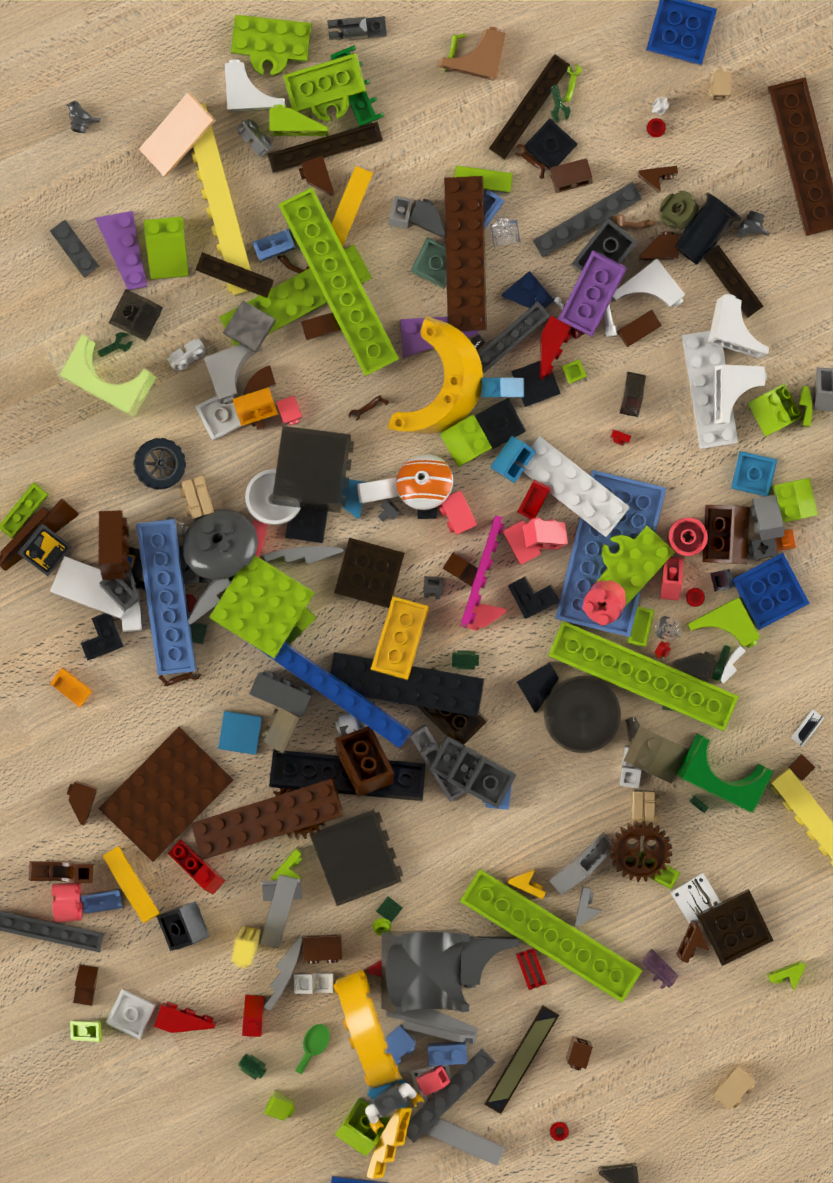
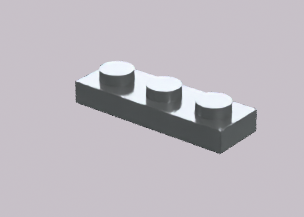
M66 220L50 230L84 278L100 267Z

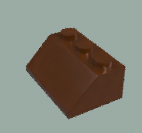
M705 505L704 527L708 534V540L703 549L702 562L747 565L750 507Z

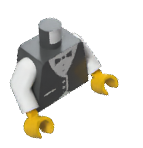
M396 1081L367 1100L370 1105L366 1107L365 1112L373 1131L377 1133L380 1127L382 1129L385 1127L378 1117H384L407 1101L408 1097L411 1099L414 1107H418L417 1103L419 1102L424 1103L420 1092H416L408 1083L400 1084L399 1081Z

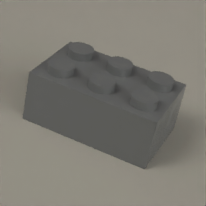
M607 218L571 266L581 273L593 250L621 264L638 241Z
M266 670L263 673L259 672L249 693L250 695L298 716H304L313 695L309 693L310 689L301 685L298 688L292 686V681L285 678L278 680L274 678L275 674Z

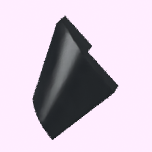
M550 662L517 681L535 713L538 712L559 678Z

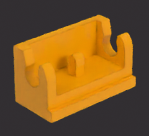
M269 387L232 399L241 426L278 415Z
M61 668L50 682V685L80 708L93 692L92 689L65 668Z

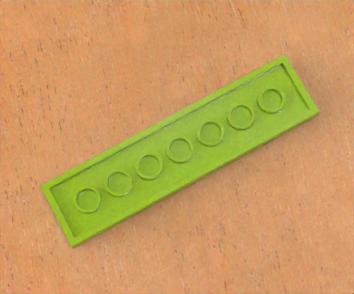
M353 244L344 249L361 284L371 280L372 276L355 245ZM309 268L272 288L268 298L259 295L247 303L276 319L275 324L268 333L269 335L325 305L327 301ZM238 307L219 317L225 328ZM231 339L234 346L240 345V343Z

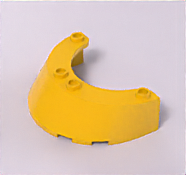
M428 316L425 317L421 328V337L431 344L441 357L444 366L443 386L438 396L424 408L410 412H395L390 418L388 429L420 434L438 433L464 420L473 410L482 390V364L475 346L459 329L443 321Z
M361 969L336 979V983L333 986L336 994L339 995L346 1018L342 1020L345 1030H349L352 1036L349 1038L351 1048H356L366 1074L364 1078L367 1086L375 1089L401 1080L402 1076L399 1074L392 1054L386 1052V1049H388L387 1041L373 1000L367 996L371 992L365 974L366 970Z

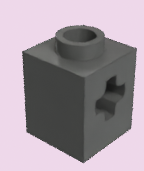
M775 538L763 541L761 539L750 540V545H748L749 556H752L753 559L777 556ZM760 543H762L763 546H766V550H763V554L761 551L757 550V547H760Z

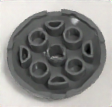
M230 509L214 510L213 513L197 518L186 531L182 545L183 557L195 574L212 580L226 579L238 574L237 572L245 565L248 566L253 560L258 547V535L253 523L242 513Z

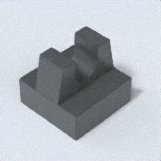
M388 498L380 505L384 511L378 517L383 522L389 516L394 520L401 511Z
M424 576V598H428L429 593L436 594V599H440L444 578Z

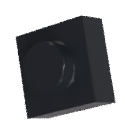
M437 507L428 510L417 509L418 519H437Z
M730 569L710 573L715 592L734 587Z

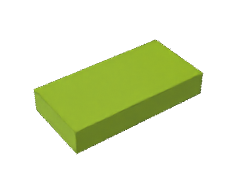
M637 606L631 635L628 637L627 643L642 647L647 646L655 610Z

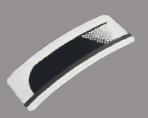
M812 709L791 736V739L804 746L822 723L824 717Z

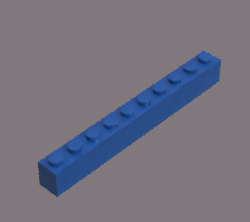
M287 642L283 644L275 658L269 656L398 748L403 747L413 731Z

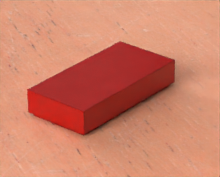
M534 479L517 513L529 519L536 518L551 487Z

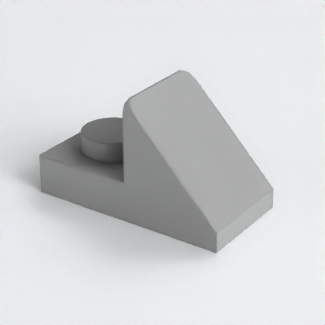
M394 196L388 225L408 228L413 199Z
M582 886L575 925L577 926L582 925L602 912L601 909L588 907V904H592L594 894L591 892L590 887Z

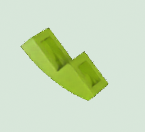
M804 385L802 386L798 401L799 406L805 407L800 426L810 427L812 420V398L809 387Z

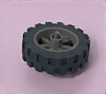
M154 438L141 445L135 453V460L133 461L134 472L137 474L138 480L143 482L146 487L155 490L167 489L178 483L184 475L186 467L185 455L182 453L180 446H177L174 441L167 440L166 438ZM161 450L159 459L152 451ZM164 451H166L171 457L164 460ZM149 454L155 460L154 462H146ZM173 460V468L167 466L166 462ZM146 465L154 466L151 473L148 472ZM163 468L171 471L166 477H164ZM157 469L160 471L161 478L152 476Z

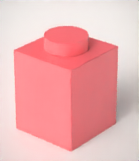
M294 395L276 402L284 424L292 426L300 423L299 419L303 417Z
M442 1065L425 1071L416 1078L418 1087L424 1096L441 1090L450 1083Z

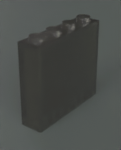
M282 426L272 504L341 513L342 507H346L347 496L343 495L344 489H348L349 478L346 477V473L351 471L352 460L348 459L349 453H353L354 441H351V435Z
M375 809L320 829V832L314 831L313 837L310 835L337 906L402 882L401 877L404 874L400 865L396 866L395 864L396 853L393 847L389 848L387 843L390 840L386 829L382 830L380 823L383 820L380 812H376Z

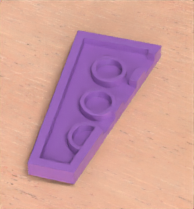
M133 211L95 218L127 289L134 290L147 287Z
M431 317L448 323L447 317ZM425 318L400 319L403 358L434 348L421 337V328ZM478 331L463 332L467 338L478 335Z

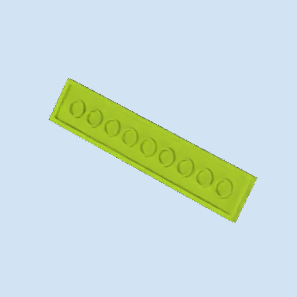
M313 187L278 204L364 376L366 377L399 360Z
M562 621L548 653V657L723 732L739 698L738 695L565 621Z
M482 869L478 870L460 899V902L622 1003L643 971L638 966Z

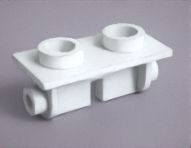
M194 338L184 345L185 353L179 348L169 355L170 357L167 360L176 373L186 369L189 364L201 359L208 352L199 338L196 340Z

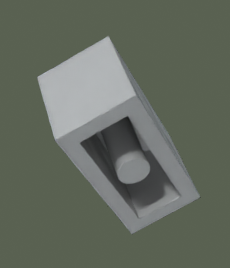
M776 495L753 499V507H750L751 517L756 519L754 528L756 534H760L761 541L784 537V525Z

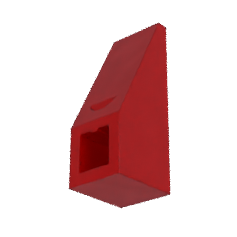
M550 316L540 335L539 378L542 380L545 375L550 376L554 368L551 365L553 360L559 359L563 351L560 349L562 343L567 344L572 334L569 332L571 326Z
M181 839L168 852V855L205 891L214 895L226 881L205 860H201L200 856Z
M167 1001V1003H162L154 1024L156 1028L170 1033L214 1029L217 1022L213 1021L214 1018L204 1014L203 1016L196 1015V1011L185 1008L183 1010L177 1008V1004Z

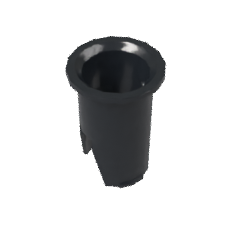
M708 192L705 194L707 197L706 202L685 228L675 246L683 256L696 265L714 248L731 224L742 219L729 206Z

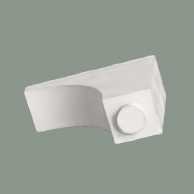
M234 59L229 60V63H225L228 112L270 110L276 104L286 105L285 98L270 97L254 87L246 74L244 62Z
M655 259L618 288L612 299L617 301L631 294H646L659 299L668 308L672 305L676 308L683 302L682 297L685 294L658 259Z
M725 294L718 298L708 342L759 359L768 355L769 347L758 342L749 333L744 324L741 314L742 300L736 299L731 294Z
M719 365L715 367V424L730 423L731 410L739 396L750 388L765 386L767 379L765 367Z

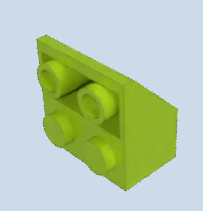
M785 383L748 402L765 437L802 418L799 408L796 406Z

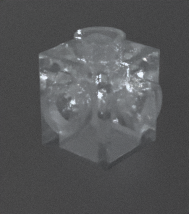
M509 217L497 219V223L490 224L494 247L521 243L517 220H509Z

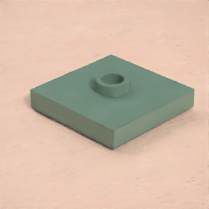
M427 237L410 272L445 289L447 285L446 246Z

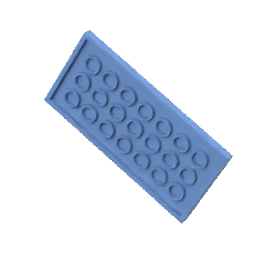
M591 470V477L630 508L607 538L580 517L555 619L630 637L641 590L626 605L614 622L604 626L594 622L587 616L583 610V603L595 581L607 569L601 557L603 545H607L611 553H616L619 550L618 543L611 542L609 538L616 535H625L634 539L645 526H648L656 533L666 488Z

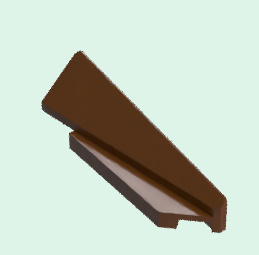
M62 498L50 511L42 507L0 552V567L7 571L23 558L18 554V551L41 523L56 533L79 515L78 512Z

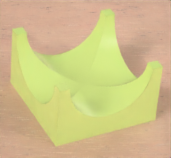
M82 334L59 376L136 417L157 377L148 370L143 369L135 379L124 384L115 385L103 382L96 373L93 363V354L97 344Z

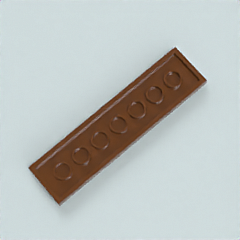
M806 77L769 86L768 91L805 236L833 230V182Z
M484 177L444 178L448 324L456 327L461 332L487 331Z
M329 779L192 822L191 826L200 859L204 860L343 817L344 813L334 779Z

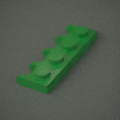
M353 45L331 54L330 57L334 60L351 55L350 52L356 50V47ZM362 61L359 62L360 67L363 66ZM369 79L364 80L365 85L370 83ZM366 92L349 96V103L359 127L384 117L383 113L376 115L371 105L378 101L377 97L369 99Z

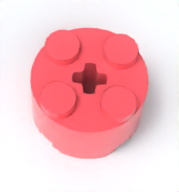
M688 517L679 519L671 525L667 539L669 546L675 553L681 556H693L704 549L707 544L708 534L706 528L699 520ZM688 531L690 532L689 535L692 536V540L685 542L683 534H687Z
M598 581L587 593L583 603V610L591 620L604 626L612 623L619 617L626 605L625 591L615 581Z
M81 883L52 885V896H54L52 909L56 922H70L83 919L82 910L84 905L80 899L82 892Z

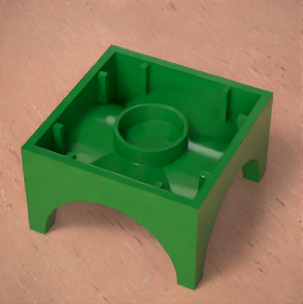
M696 733L676 775L753 813L774 771L757 764L756 768L744 778L738 780L720 779L712 772L708 763L707 749L710 740Z

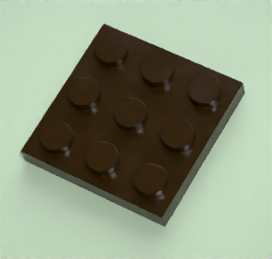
M349 538L334 593L389 608L405 553Z
M749 889L697 914L722 966L774 941Z

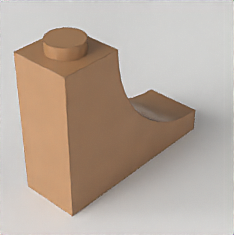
M489 27V29L483 30L478 44L470 53L459 58L442 57L438 59L437 67L494 80L497 77L506 33L500 32V28Z

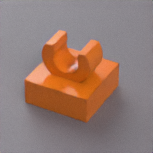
M793 529L784 530V537L775 538L777 551L796 548Z

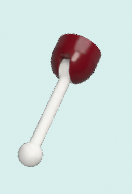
M555 297L554 303L558 304L561 310H563L564 306L561 303V298ZM574 327L570 329L571 335L575 340L585 334Z

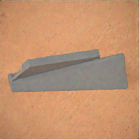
M434 1009L403 1011V1014L399 1015L388 1011L386 1013L387 1017L404 1020V1029L463 1043L466 1041L475 1044L478 1032L477 1027Z

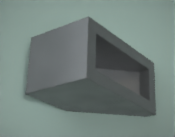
M418 199L409 223L444 238L445 230L438 211L433 206L434 203L427 199H423V201Z

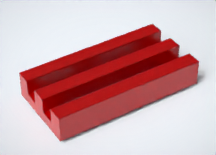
M530 948L516 953L528 989L532 990L533 988L546 985L547 983L535 949ZM529 953H532L540 978L542 980L540 982H538L536 978L534 969L532 967L528 955ZM523 955L526 958L529 970L534 981V984L532 985L529 981L527 972L525 970L521 956Z

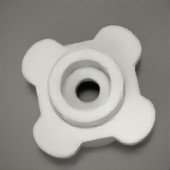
M657 98L652 105L651 113L662 115L669 107L667 98Z

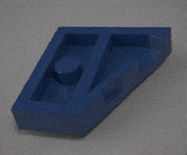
M530 271L501 295L505 299L528 308L538 301L545 309L554 301Z

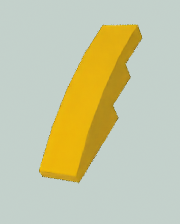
M355 166L331 224L342 247L346 242L373 176L372 172Z
M117 846L103 855L109 869L143 924L160 914L143 882L140 881L133 866L127 860L121 847Z
M398 1108L387 1123L371 1158L367 1177L371 1179L384 1177L387 1162L394 1161L397 1146H402L405 1143L412 1108Z

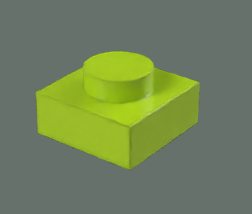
M580 359L562 366L568 384L587 377Z

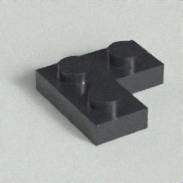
M526 576L508 585L525 619L560 602L552 585L534 593Z
M103 613L91 618L98 636L81 643L87 661L124 647L111 615Z

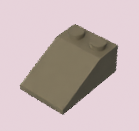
M275 708L271 719L274 721L271 727L267 726L263 733V736L266 737L264 742L279 752L284 753L301 716L279 708V710Z
M640 726L623 761L672 784L688 749Z

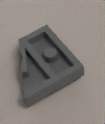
M130 562L129 572H126V579L102 580L99 583L100 587L123 612L139 601Z

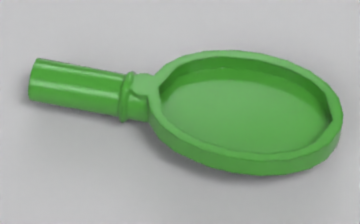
M316 1024L307 1031L303 1040L305 1054L295 1070L299 1074L304 1072L312 1056L319 1055L328 1046L330 1031L326 1025Z

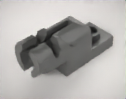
M385 16L327 20L328 29H340V32H328L329 40L349 39L351 41L387 37Z

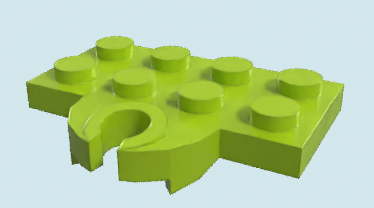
M235 15L231 54L250 56V62L254 71L262 76L265 73L262 68L263 64L271 62L273 69L270 71V75L274 77L280 73L282 74L286 69L288 60L308 61L312 24Z
M355 53L283 75L292 109L300 112L311 108L315 116L325 121H332V117L328 114V109L331 106L336 107V118L340 119L348 110L349 96L366 92L358 57Z
M645 526L634 539L625 535H616L609 538L611 542H616L619 545V550L616 553H611L609 547L605 544L602 547L601 557L607 569L595 583L601 580L617 582L625 591L626 605L675 553L648 526Z

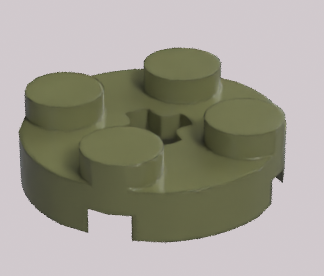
M683 190L679 191L680 193L669 194L661 203V220L670 228L685 229L699 210L695 198ZM676 208H681L678 213L675 211Z

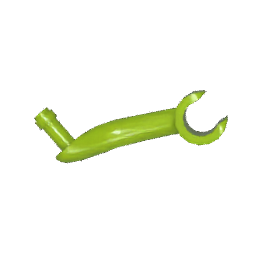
M465 33L453 35L448 58L455 57L457 39L465 38Z
M575 64V72H573L572 67L569 66L567 68L568 73L571 74L566 98L559 99V104L566 101L569 103L572 99L576 77L582 72V68L578 64Z

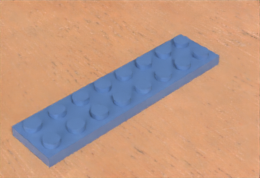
M175 519L137 523L136 529L158 675L196 671Z

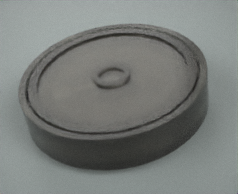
M574 676L563 680L552 689L544 705V723L549 735L558 745L576 753L593 752L607 745L617 733L621 721L620 704L615 693L604 682L589 676Z

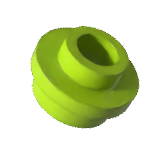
M379 918L373 922L372 928L377 935L382 936V931H390L391 922L387 919Z

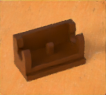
M587 158L550 168L555 193L593 184V177Z

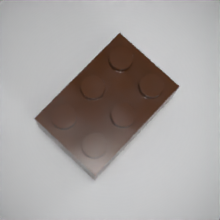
M122 510L99 511L98 564L102 580L126 579V572H129V561H127V555H129V543H127L129 526L127 525V517L123 516Z
M365 727L336 738L335 750L357 796L393 784L394 772L373 729Z

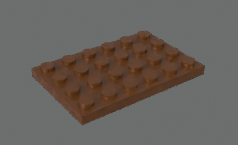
M179 726L98 809L154 862L234 779Z

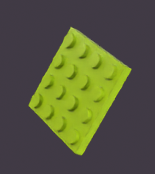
M255 555L248 566L245 565L234 576L231 584L227 587L209 618L267 655L275 658L315 592Z

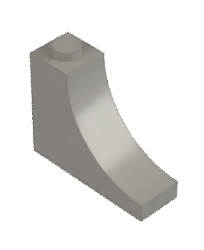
M241 344L204 357L221 404L233 403L232 399L239 397L237 380L240 370L245 362L256 354ZM260 346L257 352L263 350L262 346Z
M604 832L601 833L579 855L558 870L549 880L550 883L561 895L587 878L611 853L610 846L615 845L612 844Z

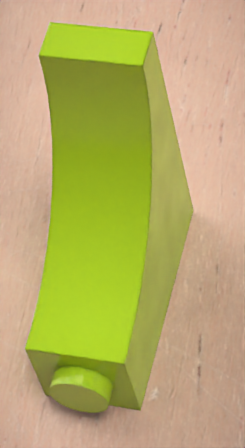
M739 597L687 623L690 631L701 627L723 629L734 636L741 647L747 646V648L758 644L756 640L760 639Z

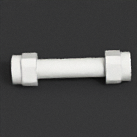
M609 304L604 313L606 324L604 332L606 337L617 335V327L613 325Z

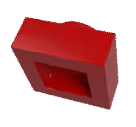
M613 429L610 438L614 439L613 443L624 446V443L629 444L631 436Z

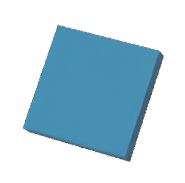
M739 451L731 489L769 496L777 459Z
M224 711L218 749L256 755L262 717Z

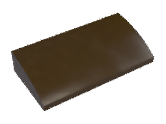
M417 706L446 736L462 744H465L488 721L480 712L479 716L475 717Z

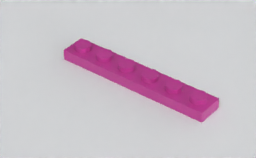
M497 515L494 517L460 627L467 629L468 625L474 622L476 613H473L474 606H479L482 595H479L480 587L484 588L487 577H484L486 570L490 571L493 562L490 556L492 552H496L499 542L495 540L497 534L501 535L504 524L501 521L503 517Z

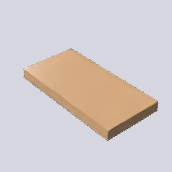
M187 93L139 150L163 176H167L215 122V119L191 93Z

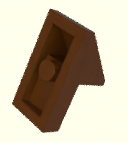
M677 166L638 171V177L658 193L661 191L659 178H662V180H672L678 174Z
M452 553L443 567L450 574L471 587L473 586L478 568L465 559Z
M691 920L676 953L680 960L686 963L694 956L695 947L709 950L701 929L694 920Z
M79 965L73 1003L93 1005L99 967Z

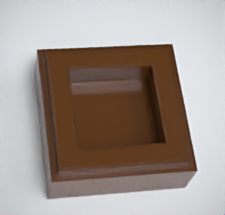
M800 754L788 768L803 781L815 766Z

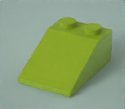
M276 104L274 108H270L271 136H329L328 127L291 108H286V105Z
M183 217L144 220L151 280L189 276Z

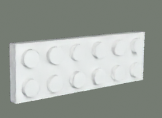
M710 331L682 335L700 449L738 443L733 408L730 414V423L715 424V367L726 365L723 347L708 342Z
M539 436L531 446L536 452L527 466L520 462L517 465L524 469L523 472L533 480L535 479L551 487L549 493L607 538L630 507Z

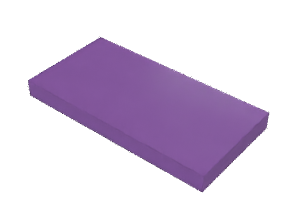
M593 250L558 320L593 337L627 267Z

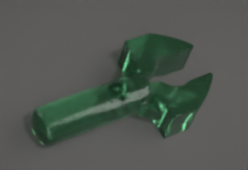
M558 85L551 86L555 107L553 110H550L551 116L560 122L558 117L560 108L564 111L565 120H567L571 113L570 107L562 104Z
M124 332L116 334L115 342L98 350V355L103 357L117 349H122L124 352L130 350L133 341L127 344H120L122 339L129 336V334Z
M723 646L711 679L720 680L731 649L729 646Z

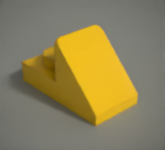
M535 869L508 879V884L541 899L545 896L546 891L543 890V885L534 881L532 884L529 883Z

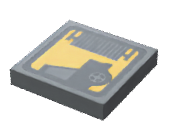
M41 523L18 551V554L46 576H49L72 546Z

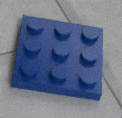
M660 0L646 51L701 66L717 9L686 0Z
M784 553L732 579L758 630L810 604Z

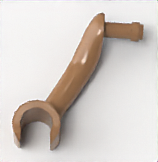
M622 215L613 216L612 221L619 227L636 229L655 225V221L644 220L639 223L624 221V216Z

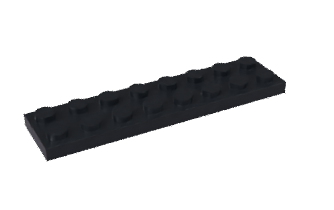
M338 652L333 654L330 673L364 697L475 717L479 716L484 678L412 666L409 679L405 680L372 671V658Z
M273 750L269 787L297 790L334 779L338 794L357 795L339 756L284 751V753H281L278 750ZM388 760L394 772L393 784L361 795L423 801L426 764Z

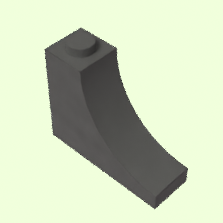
M470 936V942L465 943L461 952L460 984L464 985L465 988H476V985H480L481 974L487 962L504 949L519 947V938Z

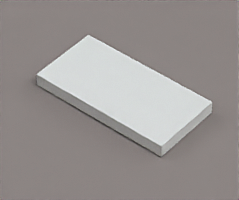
M64 556L51 587V593L122 619L125 613L100 587L99 583L102 581L100 569Z

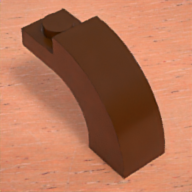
M270 365L260 369L251 377L243 395L276 385ZM263 419L251 423L252 427H257V430L265 428Z
M58 860L29 861V881L93 883L94 864Z

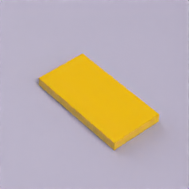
M392 596L371 666L372 671L405 680L409 679L430 609L429 606Z

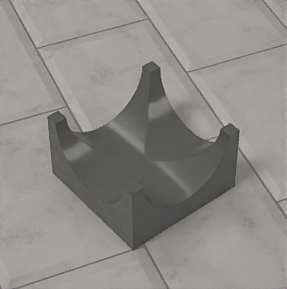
M455 929L382 931L381 1009L395 1015L403 1014V1011L416 1009H445L469 1012V1004L464 999L461 989L459 968L461 952L465 943L470 942V934Z

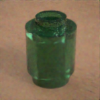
M457 650V652H452V667L463 670H475V666H479V654H475V651Z
M245 1053L237 1065L241 1068L242 1072L254 1080L257 1077L261 1079L267 1071L264 1068L266 1064L252 1054Z

